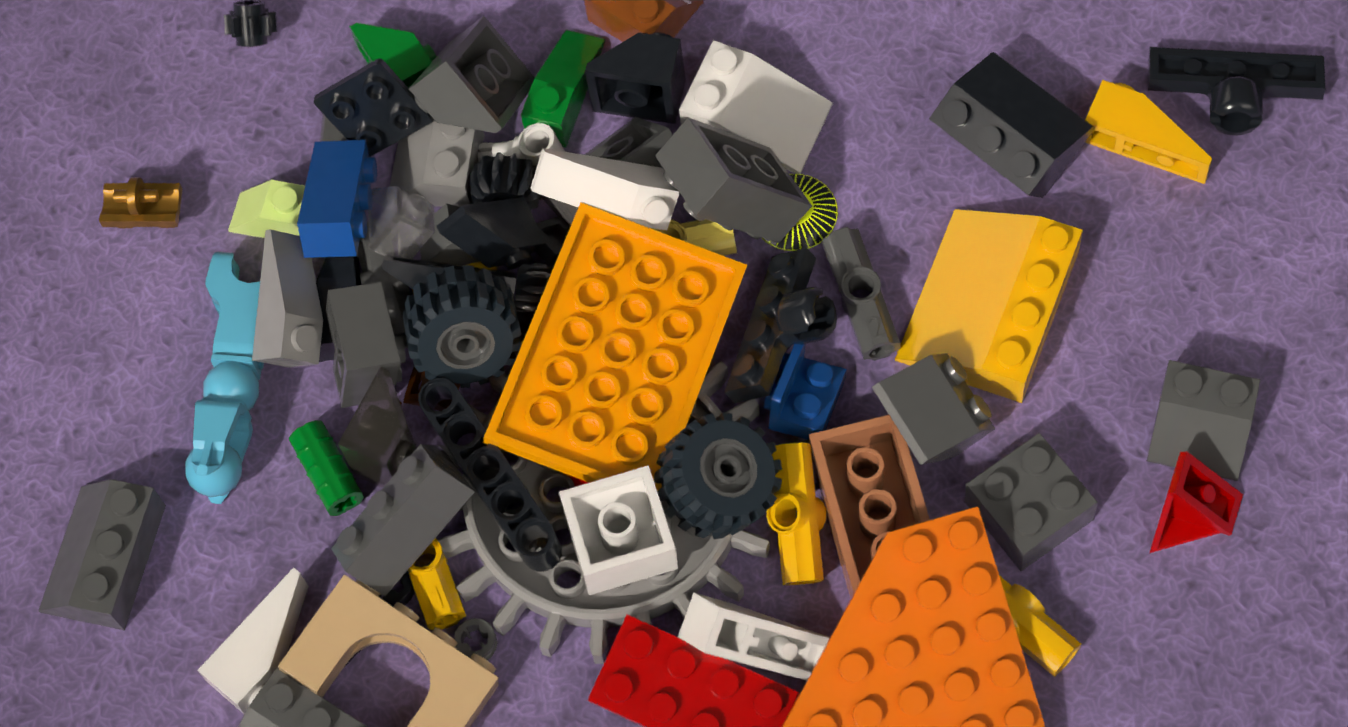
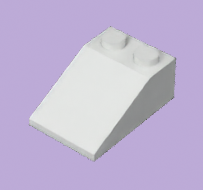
M713 40L679 109L681 125L689 117L770 147L786 170L801 174L833 102L754 54Z

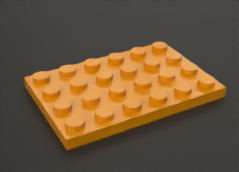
M580 202L486 430L483 443L496 445L501 450L589 483L648 465L654 480V473L661 468L656 462L659 455L666 450L665 445L687 426L747 264ZM655 483L657 491L660 490L662 484Z

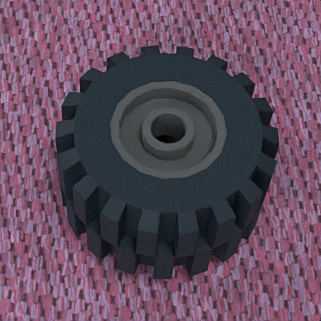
M464 265L463 270H454V266L445 267V273L440 275L434 271L426 276L427 283L418 282L413 287L414 295L407 296L405 301L406 310L403 311L410 359H413L415 368L418 372L425 371V377L428 380L445 378L453 384H460L461 388H470V383L479 382L480 385L489 382L488 377L492 375L498 378L505 373L504 365H512L516 360L515 352L519 351L521 347V330L510 288L506 289L505 282L499 276L492 278L491 271L484 268L479 272H474L473 266Z
M713 413L704 415L698 421L694 420L665 445L666 450L659 455L656 464L661 466V468L654 473V483L662 484V488L657 491L660 502L666 500L669 507L664 512L669 519L676 515L681 520L678 527L685 532L693 527L695 528V536L705 538L711 533L713 539H721L729 534L734 535L766 514V510L775 503L777 497L774 493L781 489L782 479L775 477V474L782 470L781 460H773L772 454L777 451L773 441L768 444L765 443L762 437L766 432L759 426L754 430L749 428L751 420L741 416L734 422L732 413H721L716 418Z

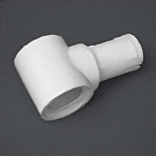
M536 123L525 128L519 136H515L514 140L479 143L478 162H481L482 156L496 157L498 152L505 156H511L516 153L517 158L531 159L532 165L537 166L543 148L563 152L565 150L550 126L544 123Z

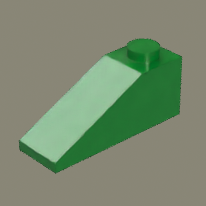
M565 30L534 78L521 112L524 129L532 124L544 123L551 127L562 147H567L588 90L585 73L586 65L601 55L606 42L605 39Z

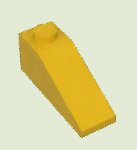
M1102 80L1085 119L1095 127L1085 143L1205 184L1212 158L1145 94L1135 91L1131 86L1124 83H1111Z

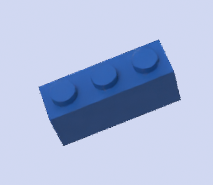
M366 140L317 141L314 143L297 222L304 258L357 256L360 238H366L367 236L365 210L372 209V189L370 183H376L377 181L376 158L369 157Z

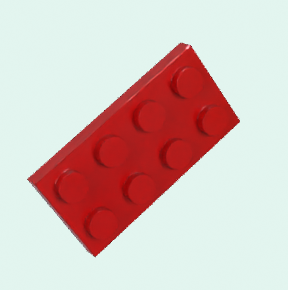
M626 614L587 701L642 727H782L799 692L725 658L704 653L681 638Z

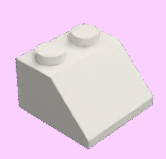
M649 465L559 492L588 595L678 569L675 545Z

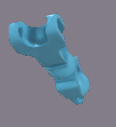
M215 252L213 254L205 285L219 314L213 343V354L211 356V363L214 368L209 370L203 382L204 398L197 400L195 403L193 449L185 461V477L189 485L198 493L208 496L210 502L214 504H221L230 491L237 486L242 476V461L253 432L252 417L249 410L253 408L259 397L258 380H260L261 370L264 366L262 362L252 361L260 281L246 283L238 280L239 266L233 258L234 254L227 252Z

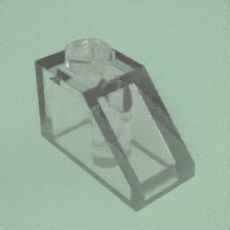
M397 186L372 188V209L368 210L369 249L383 256L390 255L413 259L435 233L434 205L429 203L423 196L415 193L411 194Z

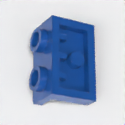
M794 344L791 353H784L777 373V378H780L778 384L774 383L770 396L765 397L764 409L770 410L768 429L809 440V434L826 430L843 388L847 369L804 358L806 344Z

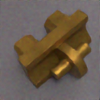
M131 177L128 183H104L103 207L99 222L102 227H178L183 189L180 183H143L140 177Z

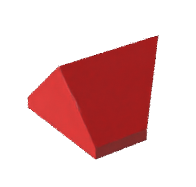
M1188 451L1180 452L1149 553L1219 533L1232 535L1243 494Z

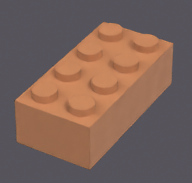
M890 415L809 434L812 464L826 508V514L850 599L886 533L930 520L908 444Z

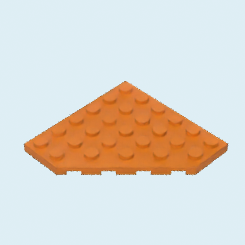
M978 506L888 532L884 535L876 550L877 552L862 576L841 619L782 727H1045Z

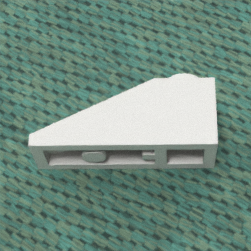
M545 148L542 149L531 184L533 192L569 205L579 207L581 202L645 227L666 231L680 194L664 178V168Z
M295 568L279 582L198 669L203 678L243 714L246 713L249 705L275 669L279 670L278 665L288 653L309 587L301 573Z
M697 593L692 595L678 635L679 638L704 653L806 681L830 638L753 610Z

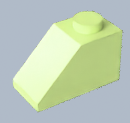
M269 180L240 192L228 231L265 238V231L271 229L300 236L297 222L305 185Z

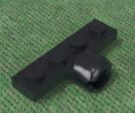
M1150 47L1148 56V91L1201 93L1207 95L1210 99V122L1216 129L1227 135H1244L1252 132L1261 124L1263 98L1279 97L1323 100L1325 93L1324 56Z
M807 247L787 253H780L771 258L724 391L734 403L770 396L787 348L793 344L803 345L824 340L833 333L836 327L837 312L833 300L827 296L820 297V295H823L822 288H807L816 262V257Z

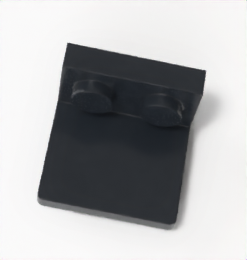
M376 59L316 94L313 102L347 140H366L369 157L434 121L429 113L424 112L417 105L414 95L409 90L410 87L403 83L383 59Z

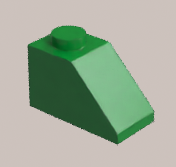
M355 23L350 26L355 44L366 62L370 64L376 59H383L407 87H411L437 57L429 44L422 46L412 32L362 23Z

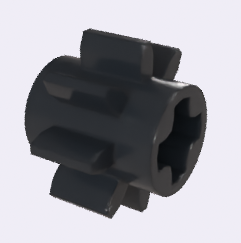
M263 0L236 1L233 3L234 11L223 15L225 35H232V38H236L237 46L256 47L267 44V36H270L271 32H277L276 12H269L268 9H265V2Z

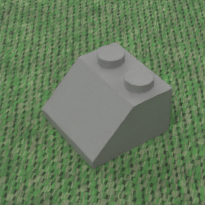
M434 120L427 126L398 141L387 199L388 203L443 207L446 204L459 207L473 204L471 203V186L469 185L470 175L474 169V164L479 163L478 152L480 151L478 146L479 143H483L484 131L437 123Z

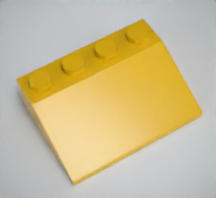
M954 209L895 361L911 366L930 355L948 353L949 357L956 358L965 369L967 374L965 382L967 385L1022 403L1078 256L1083 230L1042 216Z

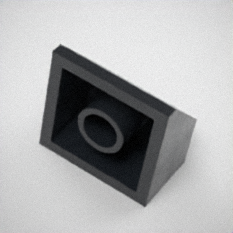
M637 33L587 63L585 73L593 112L676 124L686 81L681 39L673 38L665 33Z

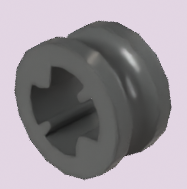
M472 618L466 620L455 631L454 639L458 643L456 649L469 658L475 653L488 660L497 649L498 641L494 629L483 619ZM473 631H480L482 637L488 639L486 645L480 643L481 650L472 651L470 645L464 643L466 637L472 638L470 633Z

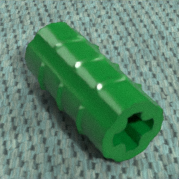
M311 421L297 428L290 435L289 441L307 473L306 476L309 477L315 487L316 494L319 495V499L322 500L329 515L338 516L358 506L364 499V496L355 481L356 478L350 472L346 465V460L340 454L336 442L333 441V437L329 434L323 421Z

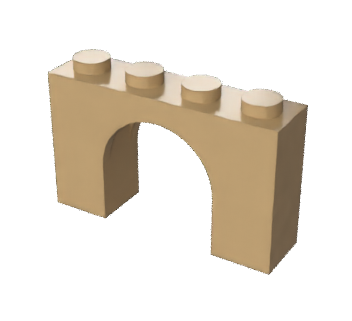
M343 575L278 665L281 672L320 697H323L347 662L360 650L378 643L402 645L412 650L422 659L430 674L428 695L407 727H470L499 686V677L493 674L496 668L489 661L475 653L470 658L455 649L458 643L450 635L438 628H434L432 632L428 631L416 623L419 620V616L411 609L399 602H396L394 607L379 598V592L358 579L353 581L346 575Z

